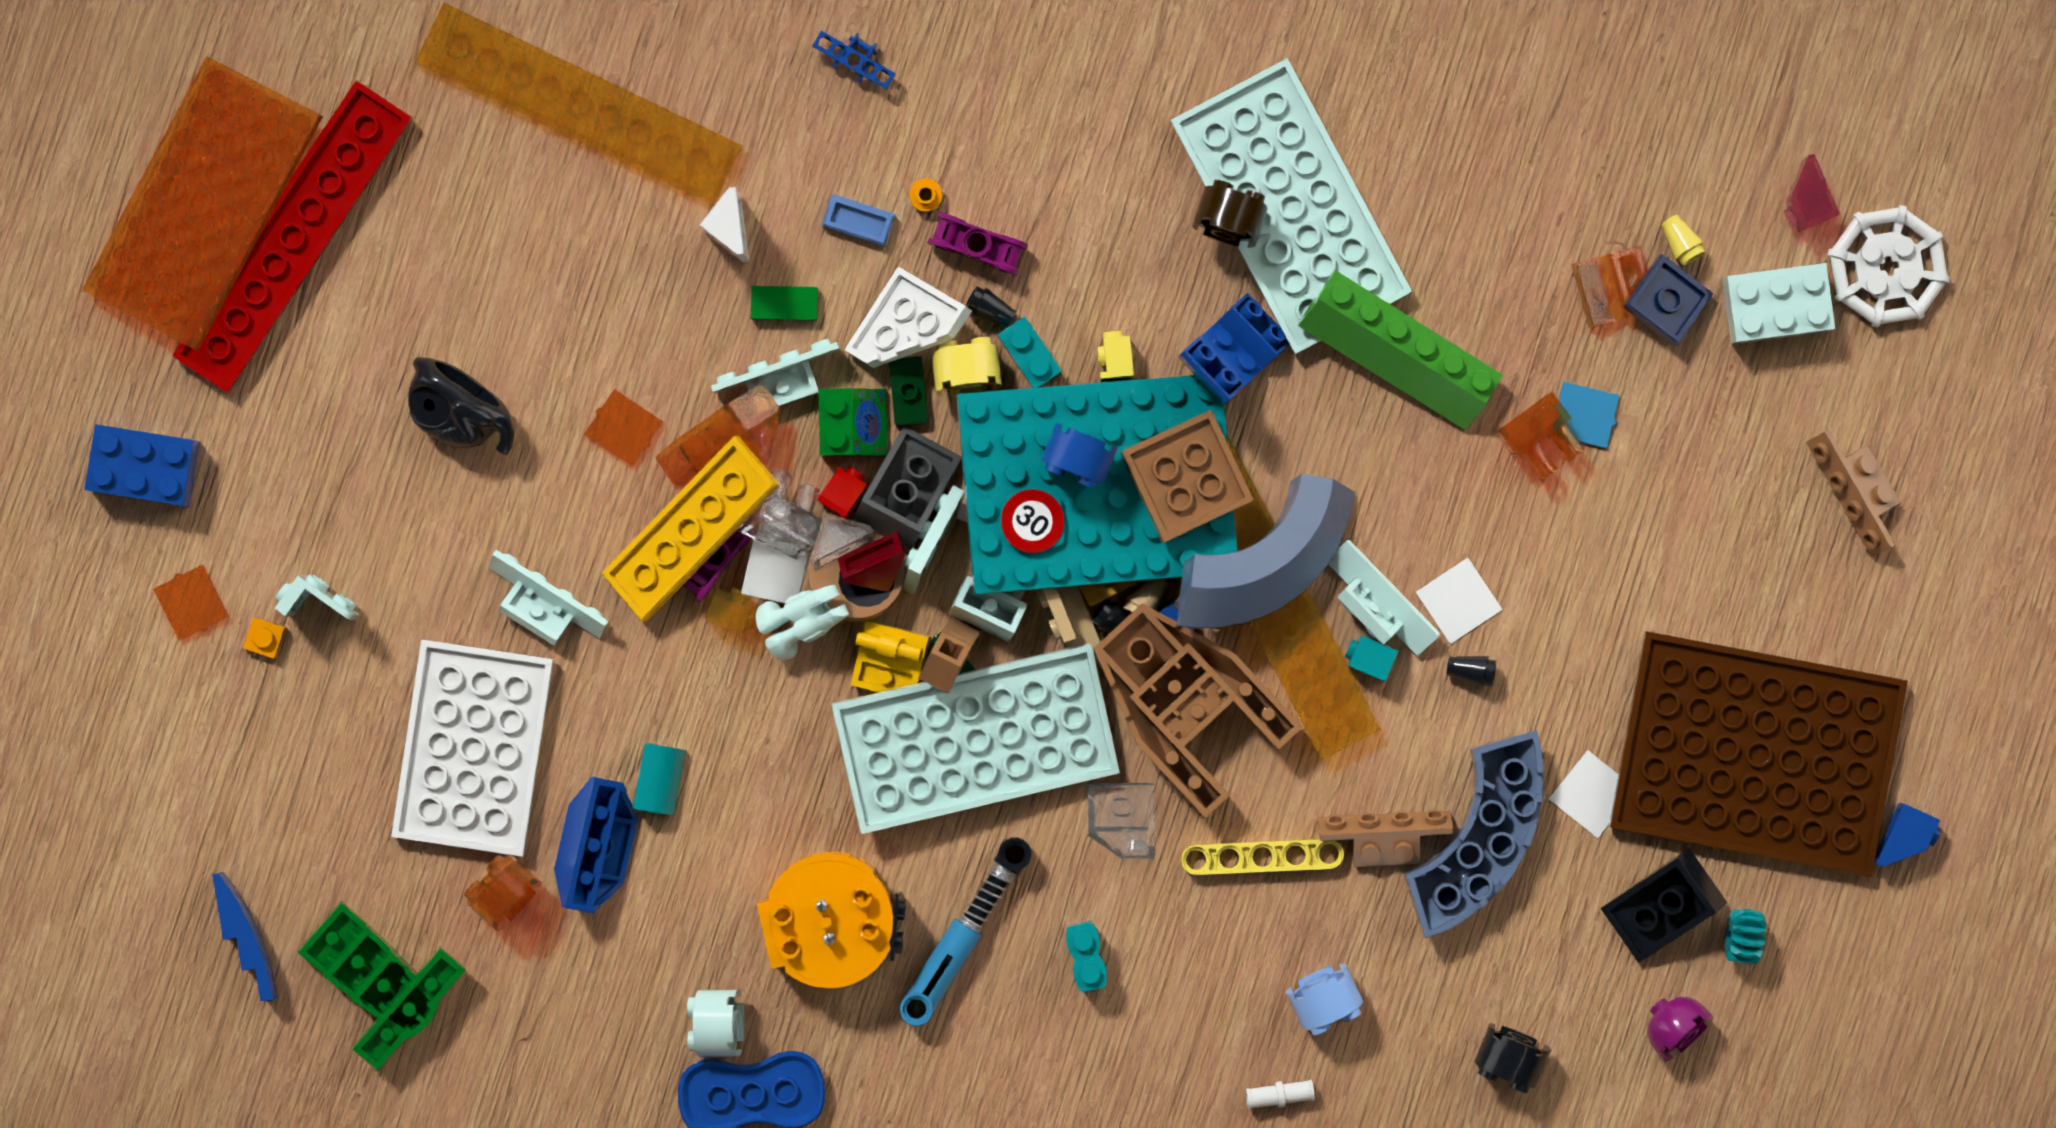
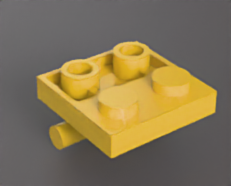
M870 620L865 621L863 633L859 632L856 637L855 644L860 647L851 685L879 693L921 683V680L918 678L926 662L931 636Z

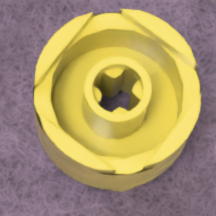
M990 337L971 339V344L958 345V342L954 340L939 344L938 350L931 354L935 389L938 396H942L943 390H948L950 397H956L957 394L987 392L986 386L993 384L995 390L1002 387L998 347L991 344Z

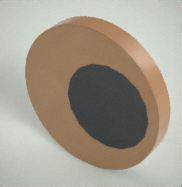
M855 526L832 532L816 546L809 561L808 581L810 590L814 591L828 585H836L840 595L831 599L827 606L830 609L845 604L849 615L843 619L844 621L863 622L883 615L896 603L903 589L905 575L903 562L889 592L846 584L843 581L837 558L885 537L871 528Z

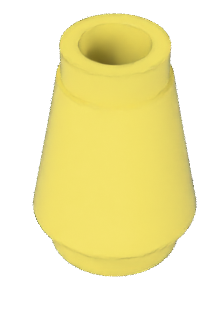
M1674 215L1661 224L1675 261H1680L1683 266H1686L1705 254V250L1702 247L1704 242L1681 220L1679 215Z

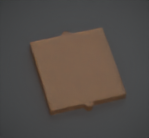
M614 389L603 407L596 410L597 415L584 434L633 467L645 447L651 446L650 440L663 421Z
M200 565L182 575L177 573L174 579L154 588L155 594L179 641L199 631L206 632L209 626L229 617L204 565Z

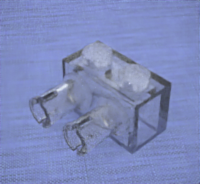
M775 469L772 470L771 474L780 486L741 525L739 532L797 560L815 548L823 519L814 515L813 512L817 498L820 495V490L815 487L813 493H811L813 485H800L794 505L785 500L792 476L786 473L785 478L782 479L785 471Z

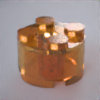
M500 855L495 857L487 866L486 871L489 873L481 882L478 880L474 881L464 893V896L468 898L467 905L495 931H500L504 928L500 922L506 917L512 921L535 896L536 892L532 890V887H540L542 884L534 874L512 855L504 856L503 858Z

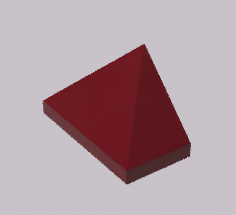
M898 531L837 558L842 579L846 584L889 592L905 558V552Z

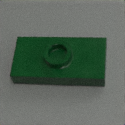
M922 356L905 357L889 362L895 426L927 423L928 415Z

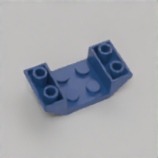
M1247 293L1210 329L1191 343L1178 358L1225 406L1274 360L1289 343L1281 327Z

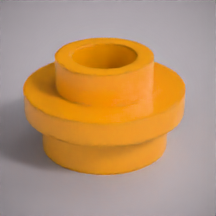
M923 178L912 185L909 198L916 209L929 212L940 205L942 190L936 181ZM929 189L932 192L931 199L928 201L922 200L919 197L920 191Z

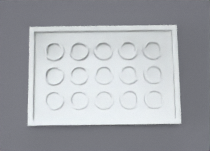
M421 639L391 837L524 856L554 659Z

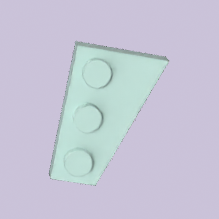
M953 485L948 495L945 493L941 494L934 507V511L938 512L933 522L927 520L919 535V538L923 540L918 550L912 548L906 558L904 566L908 567L903 590L912 595L915 594L919 586L923 569L928 568L938 547V541L943 539L962 502L964 490Z

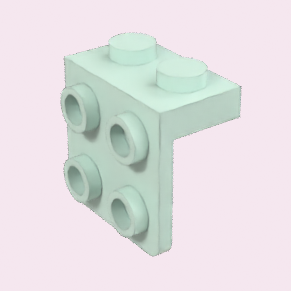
M310 574L308 576L298 575L293 583H285L275 597L279 601L275 609L285 616H294L310 593L348 620H356L359 616L354 611L357 605L342 594L334 596L329 593L327 589L330 585L314 574L313 576Z

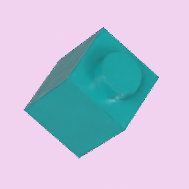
M1359 635L1357 641L1351 639L1344 657L1349 659L1348 667L1385 682L1398 651Z

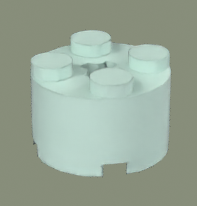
M698 990L695 997L688 998V1017H693V1031L688 1032L689 1051H696L698 1057H739L741 1055L742 1049H736L737 1041H744L745 1031L743 1003L736 1002V997L742 996L740 990Z

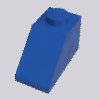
M1898 803L1876 851L1874 864L1884 867L1924 852L1928 849L1929 845L1934 846L1941 833V828L1938 827L1940 819L1907 804Z

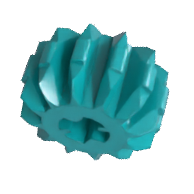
M1744 908L1732 910L1730 917L1727 919L1724 937V951L1728 961L1745 965L1757 964L1760 957L1763 955L1765 936L1767 934V923L1762 912Z

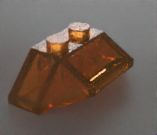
M761 383L732 400L675 439L655 458L672 484L685 487L734 436H739L760 462L763 463L771 457L781 409L766 386Z

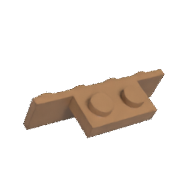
M1830 430L1807 440L1806 443L1814 459L1819 464L1830 487L1835 492L1846 515L1851 520L1871 557L1893 547L1895 543L1879 516L1901 502L1869 446L1866 445L1845 457Z
M1432 809L1427 812L1409 813L1398 811L1392 814L1364 813L1353 816L1334 814L1328 817H1318L1320 841L1353 839L1354 867L1420 864V836L1453 834L1450 811Z

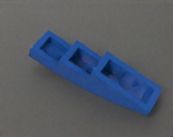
M225 872L212 874L223 940L236 938L242 971L255 969L260 1002L278 998L268 954L260 932L244 900Z

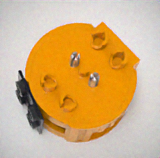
M821 852L797 861L778 877L768 893L769 898L756 903L771 969L785 966L786 973L794 979L818 988H840L863 980L881 965L890 949V961H894L896 953L901 954L904 932H897L898 920L905 919L906 899H900L901 891H897L894 907L889 890L879 875L876 874L875 867L852 854Z

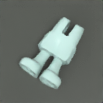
M828 585L814 591H801V593L789 597L785 601L784 608H781L772 601H766L757 608L756 623L759 632L762 634L770 633L786 622H794L792 628L778 632L766 639L767 649L776 658L783 661L794 658L798 652V640L810 643L824 636L831 627L849 615L845 604L830 609L827 606L831 599L840 595L836 585Z

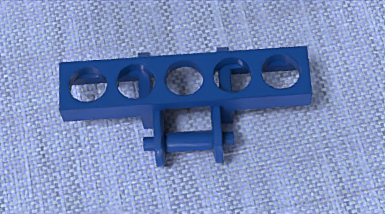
M822 30L820 31L812 47L835 60L832 68L836 70L839 63L859 73L856 82L861 83L863 77L885 90L888 89L896 73L870 59L872 54L877 55L878 53L875 50L877 47L876 43L870 46L858 39L860 34L856 33L854 37L850 36L849 40L851 43L847 46ZM821 38L832 42L829 49L819 46ZM854 45L867 51L868 54L865 56L854 50ZM836 46L842 48L838 56L833 54ZM857 54L860 57V63L857 66L849 65L847 62L849 55ZM871 66L875 67L872 74H867ZM879 71L889 75V79L883 83L876 79Z

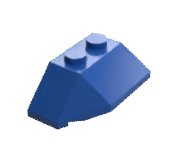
M591 777L569 803L554 867L563 908L595 913L600 908L599 906L624 884L638 823L635 810L632 809L633 805L626 793L627 790L624 783Z

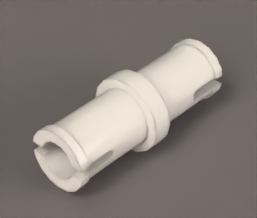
M1312 1080L1287 1084L1277 1081L1273 1086L1245 1089L1248 1110L1277 1105L1278 1108H1284L1288 1103L1315 1100Z

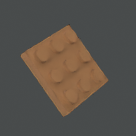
M1212 410L1120 452L1162 543L1254 501Z

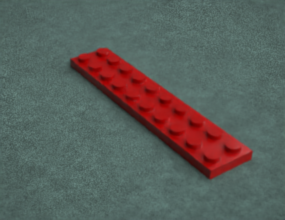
M356 80L172 356L229 393L413 118Z

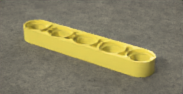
M1320 839L1191 845L1183 851L1181 863L1183 868L1193 875L1332 869L1340 865L1344 857V851L1337 841H1320ZM1326 844H1332L1338 850V857L1333 863H1324L1319 857L1321 847ZM1291 846H1300L1304 850L1305 859L1302 863L1292 865L1287 861L1286 852ZM1260 847L1269 849L1272 854L1271 862L1263 867L1256 865L1253 861V853ZM1225 849H1233L1238 853V863L1232 868H1226L1220 863V854ZM1194 850L1203 852L1206 858L1204 866L1197 870L1190 868L1186 862L1187 855Z

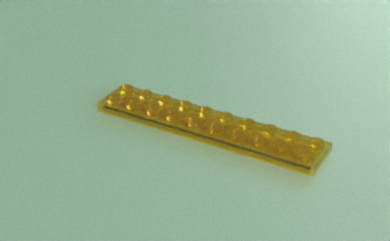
M443 3L415 61L417 64L713 206L743 147L720 134L446 3Z
M1227 435L1228 446L1254 500L1234 510L1238 552L1258 543L1274 527V523ZM1307 588L1295 599L1278 610L1249 621L1320 760L1380 730Z

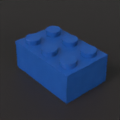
M95 424L84 490L190 507L200 442Z

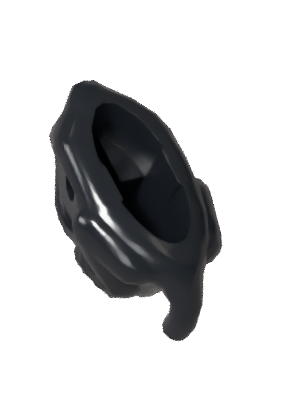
M417 357L412 363L415 368V374L408 391V405L414 423L434 439L451 447L465 449L482 445L497 431L500 434V442L496 449L500 453L508 455L513 446L515 431L510 414L504 403L461 369L437 359Z

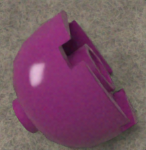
M1675 997L1669 1002L1663 998L1650 1010L1653 1017L1647 1026L1649 1042L1665 1062L1670 1061L1674 1058L1670 1052L1676 1048L1681 1053L1686 1050L1708 1028L1704 1021H1712L1714 1019L1713 1015L1697 1000L1690 997Z

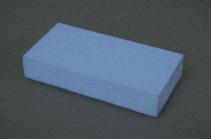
M832 194L822 226L885 247L895 214Z

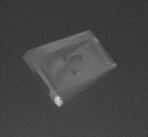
M825 512L811 554V566L814 571L838 560L837 558L872 543L874 531L871 526Z

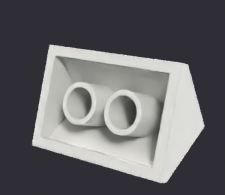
M729 187L700 226L708 236L740 261L749 262L742 197L736 187Z

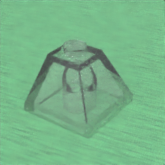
M1088 783V836L1121 859H1155L1154 783Z

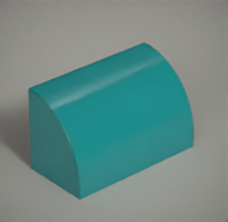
M645 743L632 809L674 815L686 750Z

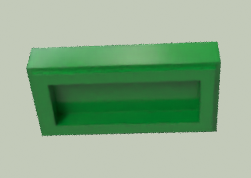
M751 286V320L817 321L818 287Z

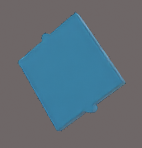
M1563 382L1558 404L1553 407L1556 413L1550 435L1607 448L1612 425L1617 423L1614 417L1620 395Z

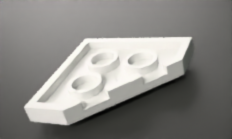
M897 267L844 350L872 368L953 340L972 311L909 272Z

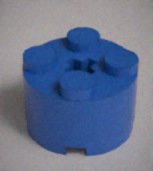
M1055 423L1041 459L1047 462L1045 469L1061 476H1065L1066 471L1077 474L1075 481L1096 489L1098 483L1104 485L1118 447L1111 444L1110 449L1106 450L1104 449L1106 442L1069 427L1067 432L1063 433L1061 432L1063 425Z

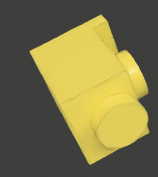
M1122 331L1103 332V346L1097 347L1099 366H1106V372H1100V381L1133 377L1130 336H1123Z

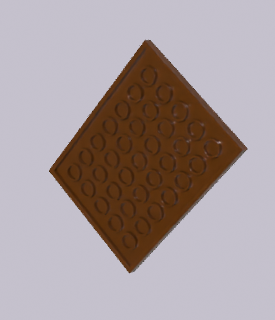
M1645 631L1609 827L1872 877L1908 680Z

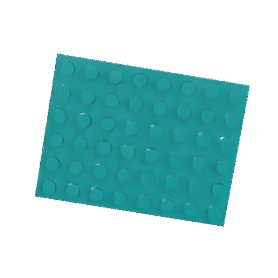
M1195 375L956 395L974 595L1182 577L1184 561L1194 554L1224 555L1237 552L1234 510L1162 543L1120 454L1125 449L1209 410H1212L1227 442L1224 405ZM1055 423L1063 425L1061 429L1063 433H1066L1069 427L1106 442L1104 447L1106 450L1110 449L1111 444L1118 447L1104 485L1098 483L1096 489L1075 481L1077 474L1066 471L1065 476H1061L1045 469L1047 462L1041 459ZM1037 489L1047 492L1057 500L1063 511L1064 527L1061 536L1053 546L1041 552L1031 553L1017 549L1006 539L1002 531L1001 515L1005 504L1013 495L1023 490Z

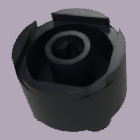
M1489 1024L1474 1063L1478 1065L1479 1075L1493 1081H1497L1498 1077L1510 1082L1509 1086L1522 1093H1528L1530 1088L1537 1086L1551 1048L1544 1044L1543 1049L1535 1046L1537 1039L1506 1026H1502L1500 1031H1496L1495 1024Z

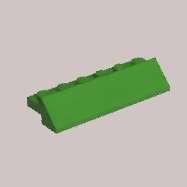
M1333 270L1317 298L1313 299L1297 325L1464 430L1468 428L1488 405L1486 402L1503 377V374L1336 270Z

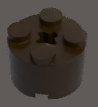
M1214 180L1213 186L1204 187L1192 227L1197 230L1201 226L1205 228L1204 236L1228 245L1239 247L1240 241H1247V248L1255 247L1268 209L1267 205L1263 203L1265 196L1251 190H1247L1246 193L1233 190L1234 186L1222 180Z

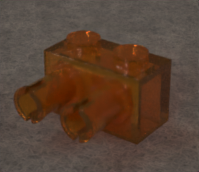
M1553 391L1546 394L1495 431L1513 458L1524 457L1538 475L1540 481L1548 477V473L1552 474L1558 469L1540 446L1542 439L1545 437L1549 439L1551 437L1565 456L1567 462L1585 450L1568 428V420L1572 417Z

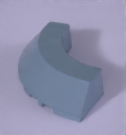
M1300 474L1290 481L1288 495L1276 524L1258 543L1230 554H1194L1184 561L1177 627L1209 629L1235 624L1240 625L1272 613L1295 599L1316 580L1337 551L1348 525L1355 491L1334 479Z
M1537 730L1470 748L1474 772L1473 792L1467 815L1461 827L1449 844L1426 863L1403 873L1425 938L1456 926L1483 908L1511 879L1534 837L1543 799L1544 769Z

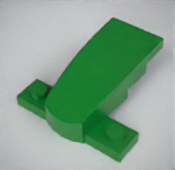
M342 901L297 950L300 956L323 973V977L349 995L352 1001L377 1018L352 1046V1050L377 1071L405 1039L408 1040L417 1035L430 1023L438 1008L439 1000L466 971V968L443 948L439 947L423 967L416 972L384 938Z

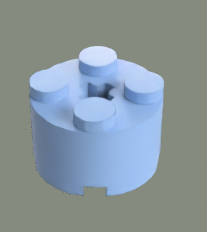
M1339 964L1341 970L1335 972L1332 966L1318 970L1299 980L1300 988L1293 992L1291 987L1286 991L1304 1030H1311L1312 1035H1318L1331 1028L1330 1023L1341 1018L1343 1021H1349L1361 1014L1359 1007L1362 1005L1363 999L1346 964Z

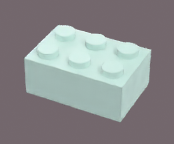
M1826 263L1731 275L1722 279L1731 344L1829 332L1835 329Z

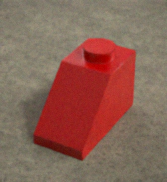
M848 466L846 471L839 467L820 493L817 501L848 519L868 487L867 484L862 482L866 476Z

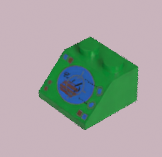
M818 389L821 457L887 456L886 389Z

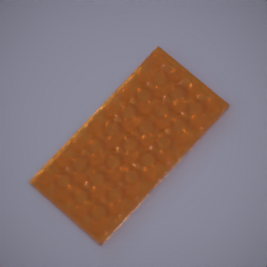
M206 56L82 291L199 351L323 116Z

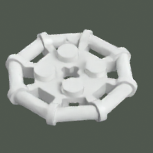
M1903 205L1893 209L1863 214L1860 212L1853 215L1854 219L1834 247L1828 250L1827 254L1831 259L1837 294L1834 296L1837 302L1841 301L1871 322V326L1877 328L1881 324L1911 319L1922 320L1925 318L1927 309L1945 284H1949L1951 278L1948 276L1941 239L1943 237L1942 232L1934 230L1909 212L1907 206ZM1893 222L1892 232L1874 235L1870 227L1871 225ZM1903 225H1906L1924 239L1915 244L1909 237L1901 234ZM1861 233L1866 239L1863 246L1856 254L1848 252V248L1858 234ZM1927 247L1930 249L1933 271H1924L1921 250ZM1885 257H1890L1891 261L1897 264V268L1893 270L1892 276H1888L1887 271L1880 270V264L1885 263ZM1845 262H1853L1856 283L1848 285ZM1921 279L1931 281L1920 298L1916 300L1911 292L1919 284V281ZM1860 288L1863 291H1867L1876 299L1874 307H1871L1853 293L1857 292ZM1903 298L1907 306L1884 311L1885 301Z

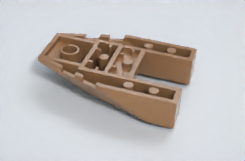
M1143 603L1093 648L1137 745L1205 818L1230 795L1185 746L1227 706L1234 702L1278 750L1303 728L1235 653L1189 628L1177 627L1176 621Z

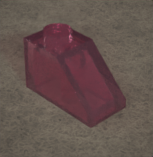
M1811 154L1802 160L1785 202L1788 207L1784 210L1786 219L1791 228H1797L1798 233L1840 215L1815 154Z

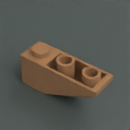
M951 616L932 648L918 679L949 693L982 630Z

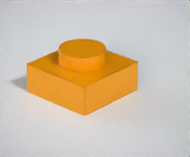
M253 617L243 649L276 659L286 627Z

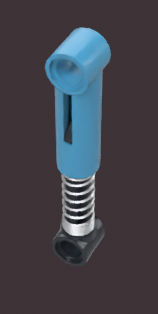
M1010 837L1005 839L1000 845L999 851L993 859L995 862L990 868L992 872H987L989 877L987 880H983L982 888L978 887L979 892L977 895H973V902L968 903V910H963L964 915L960 914L959 919H953L904 996L900 1005V1014L906 1023L920 1026L931 1018L981 939L982 923L988 921L986 917L988 914H992V907L998 906L996 901L998 898H1002L1001 893L1003 891H1007L1006 885L1012 883L1015 876H1019L1023 868L1029 864L1031 848L1024 839ZM1012 844L1020 845L1025 852L1024 858L1018 863L1008 861L1005 856L1006 849ZM940 965L944 966L946 969L930 994L927 995L924 990ZM919 999L925 1003L926 1012L923 1016L914 1017L909 1014L907 1005L911 1000Z

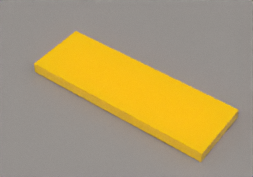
M734 436L602 572V575L642 622H647L758 509L780 484L739 436Z

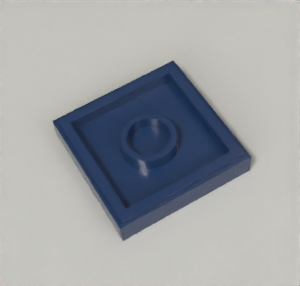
M1660 254L1623 305V308L1672 346L1676 347L1714 293L1665 255Z

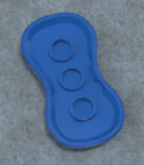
M784 1051L759 1063L747 1065L733 1064L718 1059L700 1060L686 1068L681 1075L678 1085L679 1110L688 1128H739L752 1123H766L782 1128H801L811 1124L819 1117L825 1102L824 1078L818 1063L811 1056L798 1051Z

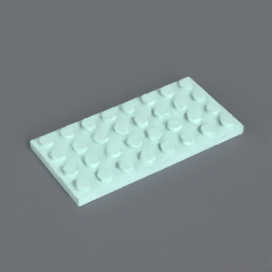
M1288 58L1170 120L1205 187L1213 186L1214 180H1222L1234 186L1233 190L1243 193L1251 190L1265 196L1263 203L1267 205L1268 209L1256 246L1247 248L1248 242L1240 241L1237 248L1278 325L1285 334L1294 355L1321 341L1297 325L1313 299L1317 298L1333 270L1340 272L1389 304L1412 293L1409 284Z
M1090 643L960 673L949 693L926 682H921L831 704L861 834L1120 773L1092 644Z

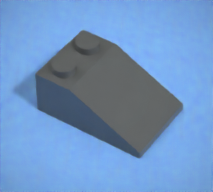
M903 426L861 500L854 520L884 536L898 531L902 545L912 549L925 523L931 517L937 501L946 489L962 456Z

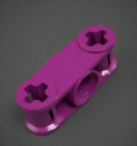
M938 212L939 222L933 238L928 239V244L988 264L999 271L1014 276L1018 275L1019 271L1016 268L1023 250H1027L1028 244L1002 234L999 235L966 223V221L952 215ZM978 235L985 237L987 245L983 251L973 252L969 249L971 238ZM1010 249H1012L1008 261L1006 262Z
M744 522L738 528L742 534L736 530L720 546L725 554L723 562L719 565H714L707 560L691 576L701 586L691 578L682 585L696 596L698 603L707 596L723 571L738 552L747 545L754 536V533L757 532L759 528L756 525L750 526L747 522Z

